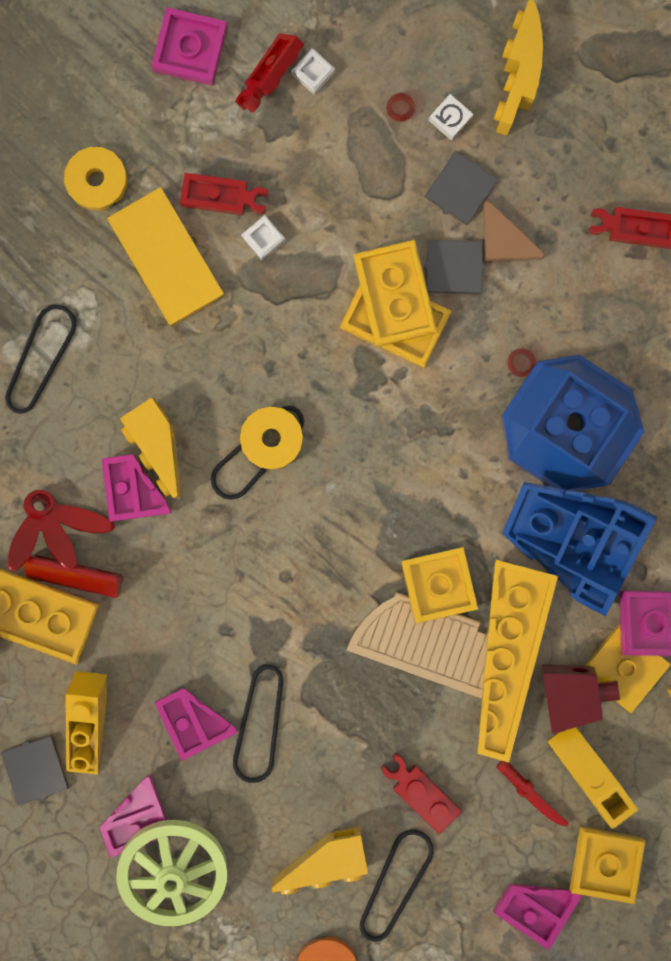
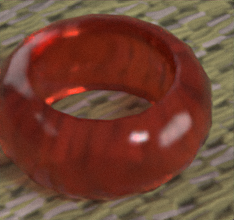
M400 92L389 98L386 109L391 119L397 122H404L414 114L415 104L411 96ZM399 100L405 101L409 105L408 112L397 114L392 109L393 103Z
M525 348L512 351L507 360L508 369L513 375L518 377L528 376L536 364L534 354ZM522 354L528 357L530 360L528 370L520 371L515 368L513 361L516 355Z

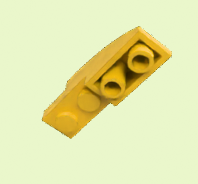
M528 0L525 11L518 9L512 29L518 30L514 40L508 38L502 55L503 58L508 59L504 71L509 72L504 91L509 92L506 102H499L494 120L499 121L496 133L505 136L510 131L517 109L530 110L539 85L543 58V38L540 16L534 0Z

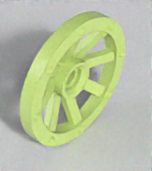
M183 820L159 821L142 828L126 843L117 866V887L126 906L141 919L161 926L186 925L207 915L220 901L227 883L226 856L218 840L203 827ZM168 836H180L189 839L178 859L172 858ZM157 838L162 860L160 864L140 849L148 842ZM200 844L212 859L188 869L187 865ZM132 859L154 877H130L129 866ZM214 870L216 871V877L211 888L189 882ZM134 889H157V891L145 902ZM182 893L203 899L186 908ZM165 897L171 898L175 910L161 909L157 906Z

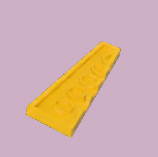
M496 559L492 583L477 753L509 762L558 576Z

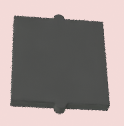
M455 151L426 193L425 198L443 209V214L449 213L465 225H468L498 179L480 168L478 162L473 163Z
M428 240L427 263L424 265V269L427 270V291L433 293L481 294L482 271L485 269V265L482 264L483 241Z
M52 735L32 742L26 740L23 742V745L1 752L18 806L37 799L44 801L49 795L69 788Z

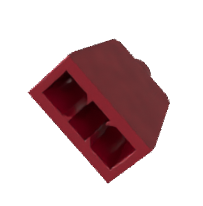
M542 665L552 733L600 721L603 719L601 702L620 700L617 680L598 683L597 674L593 666Z

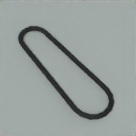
M58 304L49 305L42 309L37 316L6 391L5 401L11 411L21 414L30 411L34 407L75 332L76 320L71 310ZM50 310H63L71 319L70 332L31 403L24 409L15 408L10 402V395L41 319Z
M294 406L282 407L286 411L291 410L297 413L302 430L304 417L301 411ZM241 444L218 463L212 471V488L216 494L224 499H237L246 494L267 470L261 468L238 494L228 495L221 492L216 485V474L225 463L242 449Z
M272 665L258 667L252 676L233 756V768L236 775L248 783H258L265 780L271 773L274 764L283 676L281 671ZM270 669L278 676V690L269 766L262 776L249 778L240 772L238 756L257 676L261 671Z
M417 830L405 831L395 840L359 924L360 931L367 940L377 942L388 936L430 864L434 853L433 844L430 838L423 832ZM408 835L421 836L429 848L425 863L385 932L380 936H370L365 931V920L398 844Z

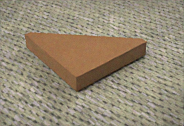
M484 201V261L542 260L544 258V252L489 201Z

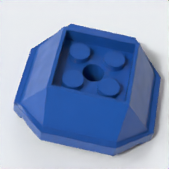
M581 355L538 361L501 415L508 460L549 487L575 492L610 485L645 432L633 390ZM569 415L577 416L581 422L580 429L577 432L572 431L567 425Z

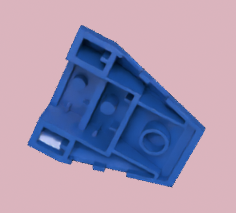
M524 482L502 534L530 560L535 558L548 570L549 574L558 576V580L571 591L569 595L573 599L606 617L658 517L627 501Z

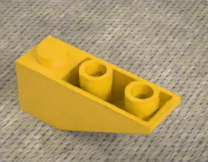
M151 397L120 418L124 425L121 431L131 445L136 442L142 451L138 456L144 466L149 471L151 469L155 470L160 478L156 483L164 495L167 497L171 494L173 498L178 499L182 496L174 425L157 400Z
M75 671L66 691V771L96 775L99 773L107 705V674Z
M577 728L558 732L547 740V743L611 829L638 811V808Z
M360 826L329 832L273 877L272 893L292 894L299 891L300 887L310 885L313 888H323L329 886L331 881L344 879L345 882H354L360 880L363 877L362 875L368 874Z

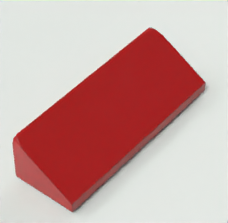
M31 554L23 565L26 576L30 579L118 598L124 577L122 574L77 564L76 569L68 570L56 559Z

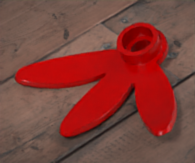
M32 491L24 500L23 508L28 517L20 525L8 551L7 567L11 571H17L26 563L35 548L39 532L42 531L44 541L54 558L68 570H74L77 567L75 551L60 523L72 529L88 533L111 532L114 530L115 525L109 522V519L95 512L73 506L56 505L55 498L47 491ZM42 502L46 508L38 511L34 508V504Z

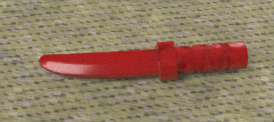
M500 761L497 764L496 768L512 782L517 789L516 792L522 798L525 797L554 823L568 826V821L533 790L534 784L529 779L525 780L522 775H519L520 773L509 762Z

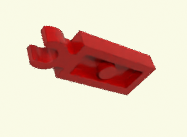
M279 33L244 83L247 88L237 96L235 103L242 110L245 111L247 108L251 113H254L258 109L263 95L269 96L279 86L280 79L286 70L296 62L298 53L304 46L303 42L297 36Z
M184 173L180 204L181 207L242 216L244 208L249 207L256 214H265L266 206L257 205L255 200L258 197H268V190L263 187H257L247 191V181Z
M616 207L612 215H609L606 210L601 208L593 209L590 217H597L602 222L601 226H590L588 233L592 235H600L607 231L610 232L609 241L671 249V214Z
M394 753L393 758L399 763V767L392 771L383 765L381 767L383 774L389 779H396L398 781L393 786L394 791L440 835L462 812L461 809L416 764L408 770L403 757L398 753Z

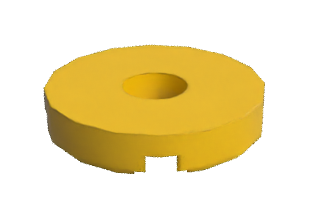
M88 147L78 151L70 158L64 171V184L68 194L79 206L91 211H103L114 203L117 204L123 198L128 186V174L123 162L114 152L103 147ZM94 172L104 174V181L99 186H91L88 183L90 175Z
M271 406L258 409L249 415L242 425L240 433L242 451L248 460L260 468L269 470L284 468L292 463L298 456L303 442L301 426L296 418L283 408ZM268 430H276L280 433V442L275 447H267L263 443V435Z

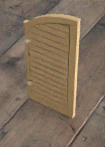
M396 592L392 598L384 601L368 614L351 637L346 651L482 699L488 629L486 634L479 632L480 621L456 614L415 624L409 596Z

